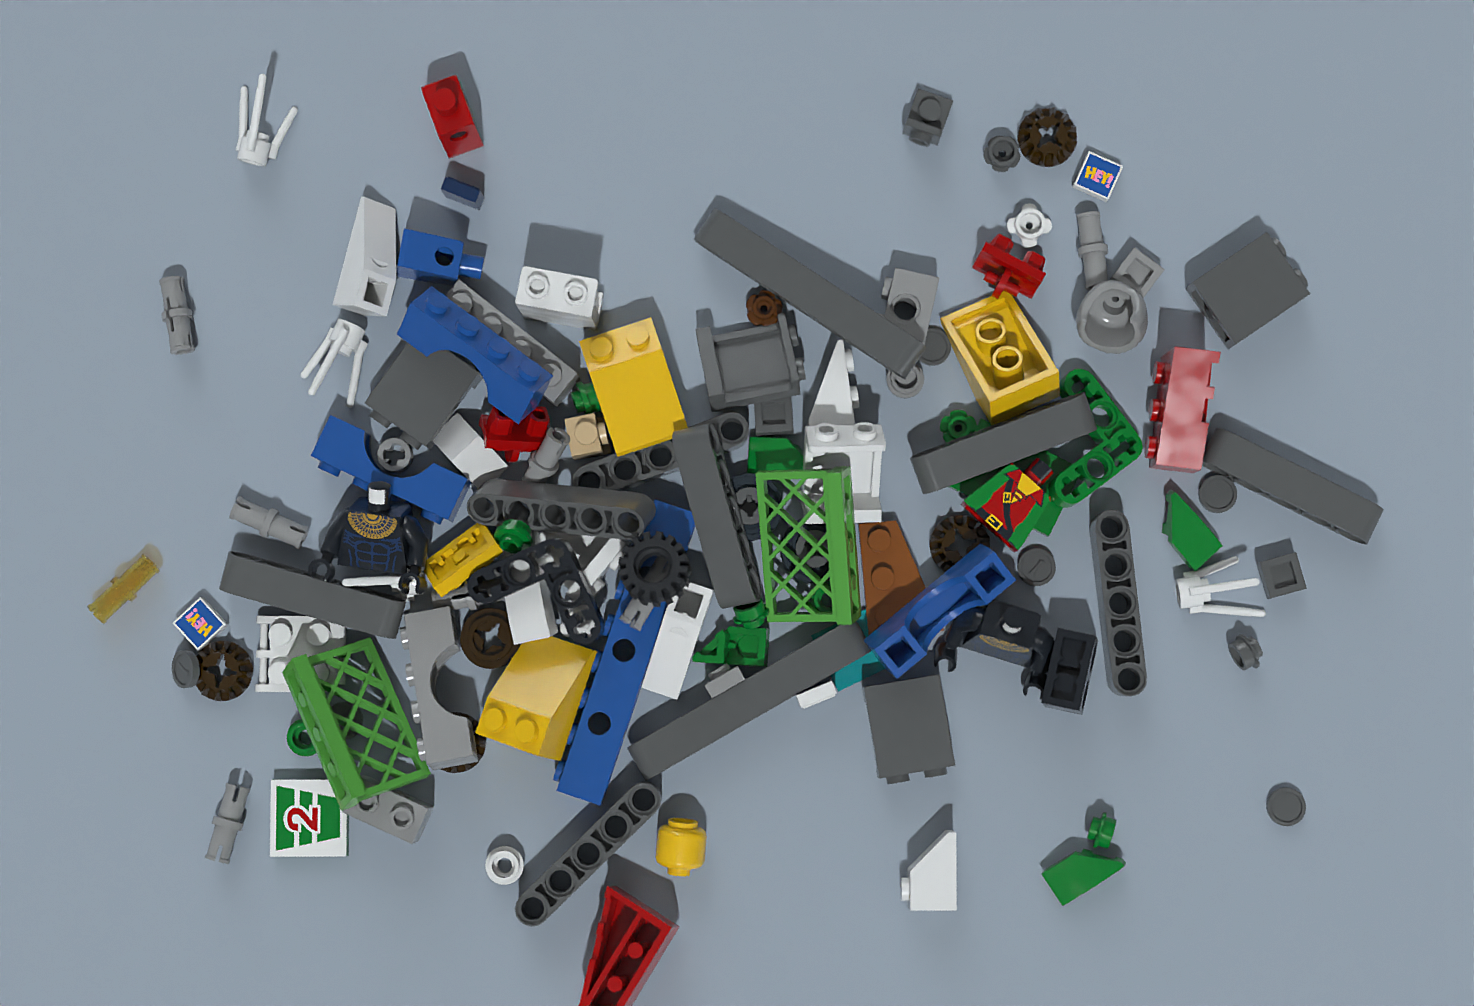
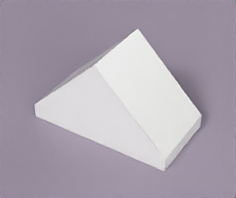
M458 412L443 426L433 440L447 458L477 488L489 479L499 478L509 468L493 449L485 448L482 437Z

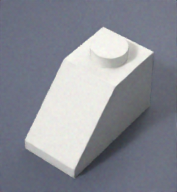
M945 830L907 868V878H901V901H907V907L910 910L957 911L955 831Z

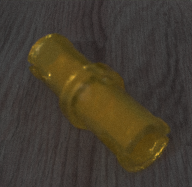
M142 554L120 577L115 575L110 580L112 584L94 602L89 604L87 608L90 612H94L93 615L105 624L128 600L133 602L137 598L136 592L155 574L159 573L160 569L145 554Z

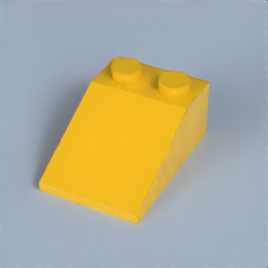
M1002 291L998 300L990 296L940 318L943 329L975 399L991 425L1010 419L1060 397L1059 371L1011 294Z
M651 317L579 341L617 457L671 440L674 431L688 428Z
M553 636L522 643L487 696L475 733L536 756L561 761L597 651Z

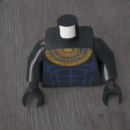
M383 481L371 482L368 484V497H359L351 506L344 508L331 524L320 549V552L323 554L322 558L315 559L310 563L308 573L314 578L318 567L325 564L327 572L323 581L332 580L335 576V567L332 561L335 558L337 559V565L402 575L399 579L398 587L404 594L409 593L410 582L415 579V592L422 594L427 589V581L421 576V571L425 570L429 539L417 518L413 517L412 507L408 503L391 501V485Z
M993 599L987 605L968 609L954 619L945 636L946 642L939 643L935 648L934 666L936 667L940 660L947 659L949 660L948 672L954 671L957 666V647H962L1026 668L1031 667L1033 671L1027 674L1023 694L1027 695L1029 687H1037L1041 691L1039 698L1041 700L1047 679V674L1045 673H1048L1055 641L1048 630L1040 626L1041 615L1039 613Z

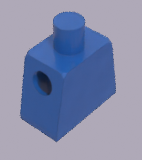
M404 229L396 277L454 286L458 280V275L481 279L484 257L462 253L463 241ZM440 256L447 257L451 264L442 266L437 263L436 258Z

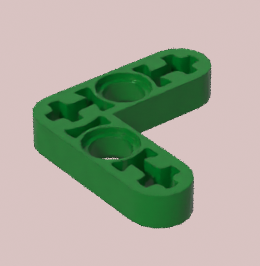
M1074 369L1061 379L1059 383L1060 396L1063 399L1077 394L1072 391L1071 387L1074 383L1080 381L1084 388L1077 393L1085 392L1087 400L1093 396L1095 401L1089 404L1091 411L1094 408L1103 409L1109 416V423L1106 427L1097 425V429L1089 433L1097 446L1050 482L1048 488L1049 496L1057 506L1062 508H1070L1085 499L1141 455L1143 449L1142 440L1095 377L1084 369ZM1126 441L1130 447L1126 452L1112 459L1109 453L1116 449L1120 443ZM1089 459H1097L1103 464L1104 475L1101 478L1093 477L1088 472L1087 463ZM1077 477L1083 482L1072 490L1071 494L1066 496L1062 494L1061 489L1064 488V485L1069 484Z

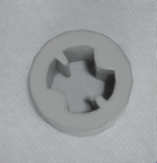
M389 438L379 446L377 459L380 465L387 471L401 473L411 466L413 451L404 440ZM396 445L402 446L399 451L405 452V458L399 459L395 466L389 465L392 460L386 459L387 451H393Z

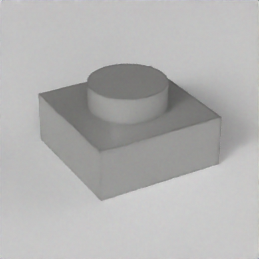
M1134 247L1110 280H1117L1127 284L1130 288L1137 290L1144 298L1165 269Z
M727 663L708 674L711 681L705 684V687L711 698H714L742 682L745 678L738 666L730 669Z

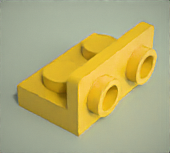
M476 523L428 558L425 570L423 571L435 591L442 598L451 590L461 586L473 573L491 564L496 557L503 553V550L496 542L491 530L486 525Z

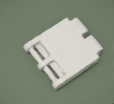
M256 616V624H260V650H256V658H260L259 684H255V692H290L282 674L290 660L304 654L310 657L346 645V627L310 616ZM268 637H269V640H270V650H267V649H268ZM267 658H269V684H267ZM325 663L314 666L318 678L333 684L338 669ZM343 672L339 684H345L346 673Z

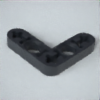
M552 538L542 541L476 571L468 580V594L474 601L482 604L498 601L545 580L567 633L573 641L583 645L590 644L598 640L604 633L605 623L572 546L564 539ZM551 545H553L554 549H562L564 555L559 558L560 565L558 566L555 561L545 563L540 566L544 571L540 575V568L536 559L549 555L551 553ZM533 552H536V559L532 556ZM517 560H524L530 566V576L524 582L515 580L511 574V567ZM499 567H501L502 575H501V573L497 570ZM482 576L486 580L502 576L510 587L506 590L505 583L498 584L490 589L491 596L487 592L480 593L478 590V586L483 583ZM566 580H573L580 586V596L574 602L566 601L561 595V586ZM585 602L587 603L588 608L581 610L586 621H594L595 627L590 629L592 636L588 637L586 632H578L577 626L582 623L579 613L576 612L570 616L568 609L579 607Z

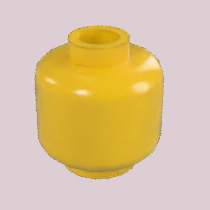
M669 818L668 824L658 828L655 857L658 864L668 868L667 874L689 876L690 870L697 869L704 864L707 835L705 830L698 826V821L688 818Z

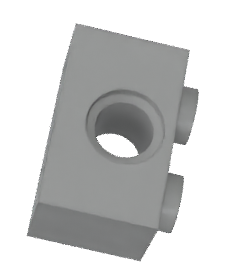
M895 268L893 278L885 277L881 299L888 300L885 315L878 314L925 344L940 278ZM901 303L910 304L915 310V316L909 320H901L895 315V307Z
M367 775L361 776L366 788L380 783V781ZM394 789L360 801L356 806L342 812L408 843L414 844L419 841L434 806L398 789Z

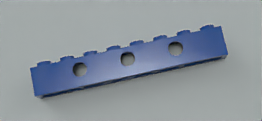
M654 499L656 514L643 533L650 532L651 536H656V531L663 532L665 537H668L670 534L675 537L677 543H681L687 553L695 529L692 512ZM657 556L646 559L641 569L652 566ZM621 579L614 599L620 601L616 615L609 613L605 622L604 633L602 634L608 637L604 651L596 650L597 654L591 672L596 674L591 688L585 686L578 707L584 710L579 724L573 722L566 743L571 746L567 760L561 759L558 762L553 777L554 781L559 782L556 791L597 805L603 803L668 606L666 601L661 602V607H653L641 631L635 630L629 626L630 624H625L619 619L632 600ZM620 639H628L635 646V655L627 662L618 661L613 655V646ZM596 712L607 714L611 721L610 729L603 735L592 733L588 727L590 716Z

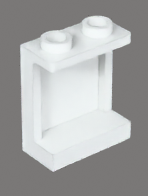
M524 266L521 270L515 304L523 318L597 331L604 294L597 292L598 281L596 279Z
M861 422L856 425L822 423L817 426H805L803 469H833L836 466H851L855 523L881 522L882 508L879 500L882 451L886 450L882 425ZM823 478L808 479L802 485V491L815 503L824 495ZM801 501L803 515L805 516L811 509ZM823 502L820 508L825 512V505ZM814 513L805 524L826 523Z

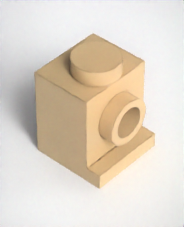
M595 413L564 419L566 431L570 437V452L574 460L611 454L604 416L596 417Z

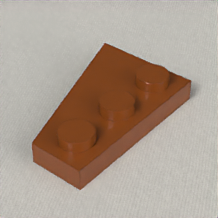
M897 521L858 524L868 636L926 589Z

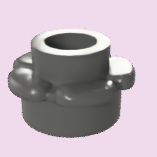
M995 136L988 141V148L984 150V160L987 164L992 165L993 170L1006 172L1010 167L1014 168L1020 161L1019 145L1011 137ZM1004 151L1006 155L1000 157L999 152Z
M1242 634L1236 636V640L1228 645L1234 662L1244 671L1250 667L1258 668L1260 666L1258 660L1263 656L1259 643L1252 636L1248 638Z

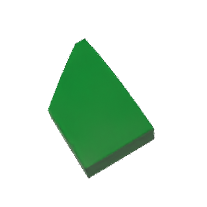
M750 437L747 473L755 474L757 471L802 470L804 451L799 445L793 444L787 438Z
M1169 490L1166 493L1165 500L1169 502L1167 521L1163 523L1162 533L1168 535V542L1186 565L1196 571L1223 545L1188 504L1175 491Z
M729 626L726 630L722 629L718 632L715 638L701 651L696 652L692 656V662L767 667L770 629H745L744 627Z
M1083 848L1081 853L1075 851L1044 869L1041 875L1061 905L1064 906L1115 874L1126 865V862L1123 858L1115 857L1113 859L1094 854L1093 851Z

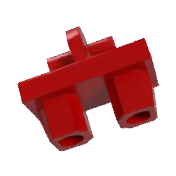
M997 234L990 243L985 242L972 268L985 275L984 281L996 286L991 295L993 298L998 300L1002 291H1005L1015 297L1018 293H1021L1032 299L1046 275L1043 272L1046 259L1034 251H1027L1023 260L1010 255L1009 253L1014 243L1011 239L1001 234Z
M493 406L490 415H481L479 420V426L482 428L484 436V446L494 451H505L507 462H517L520 452L538 450L546 436V432L550 428V418L547 409L537 406L517 424Z

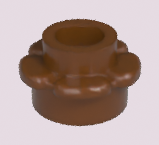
M762 290L757 295L752 294L746 302V308L748 309L747 318L754 325L768 326L775 324L778 321L777 314L783 311L781 301L776 299L775 295L768 290ZM761 306H767L768 310L762 312L760 310Z

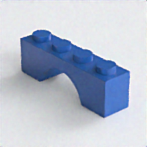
M432 286L410 303L397 332L399 337L425 356H429L439 350H450L469 359L484 378L487 386L488 402L517 424L539 405L553 378V375L542 368L537 362L531 360L507 340L493 332L476 317L470 315Z
M332 415L329 416L311 454L312 457L320 460L317 468L336 477H339L341 471L354 476L351 484L368 491V484L371 482H387L391 485V501L408 504L410 502L422 508L420 516L441 525L443 519L453 523L472 483L469 479L435 463H432L423 472L411 477L399 478L389 476L380 470L372 457L370 448L371 435Z
M980 543L863 641L885 669L898 679L927 655L931 641L943 627L962 612L977 606L987 605L1014 583L1016 579L997 554Z

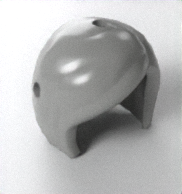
M1108 280L1095 285L1085 295L1078 309L1076 319L1078 335L1088 346H1093L1095 349L1105 353L1121 354L1132 350L1143 340L1148 326V313L1144 298L1137 290L1117 280Z

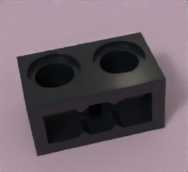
M1062 628L1057 629L1041 701L1045 707L1083 715L1099 642L1095 635Z

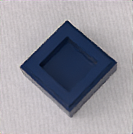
M449 176L448 178L445 177L441 186V191L445 197L474 209H481L485 198L479 188Z

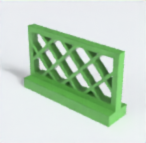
M836 466L833 469L757 471L755 474L766 609L769 608L767 622H837V625H852L861 617L851 466ZM823 478L824 495L815 503L800 488L808 479ZM790 479L801 480L795 485ZM767 480H780L791 490L780 504L768 495ZM794 494L811 509L800 522L796 521L783 508ZM823 502L825 505V512L820 508ZM769 506L774 510L770 515ZM814 513L826 523L827 533L819 541L803 527ZM777 514L794 528L783 541L779 540L771 532L770 522ZM797 532L813 546L811 551L802 560L786 546ZM826 540L828 549L822 545ZM772 544H774V545L777 547V548L773 551V553H772ZM780 551L796 565L786 579L773 566V559ZM816 551H819L829 561V571L822 579L805 564ZM799 570L804 572L816 584L806 597L801 595L789 583ZM829 577L830 586L825 582ZM775 581L779 584V586L777 587L776 590H775ZM783 588L799 602L792 612H777L776 596ZM819 588L831 598L832 612H820L808 601ZM802 607H804L808 612H798V611H799Z
M371 637L310 657L304 654L290 660L282 674L341 811L356 806L360 801L427 778L431 774L426 761H421L419 758L417 740ZM364 650L370 663L367 673L347 664L351 654ZM344 657L343 661L337 660L338 658ZM325 663L338 669L333 684L318 678L314 666ZM343 672L363 681L357 696L337 687ZM368 684L382 690L385 697L382 707L362 698ZM333 695L353 703L348 718L333 712L330 705ZM358 706L378 715L372 730L353 722ZM383 718L397 724L400 731L397 741L377 733ZM348 730L368 738L363 753L348 747L345 740ZM373 741L393 749L387 765L368 756ZM398 752L410 757L417 771L405 774L392 768ZM364 764L383 772L378 785L366 788L360 775ZM388 776H391V777L395 778V779H392V780L387 781Z

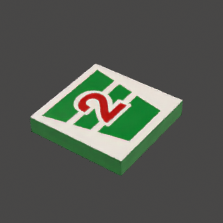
M328 779L271 780L270 857L349 856V815L341 811Z

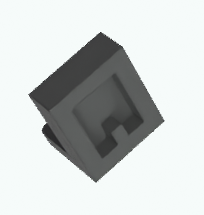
M918 89L902 134L908 135V139L917 145L929 147L931 143L938 146L953 101Z

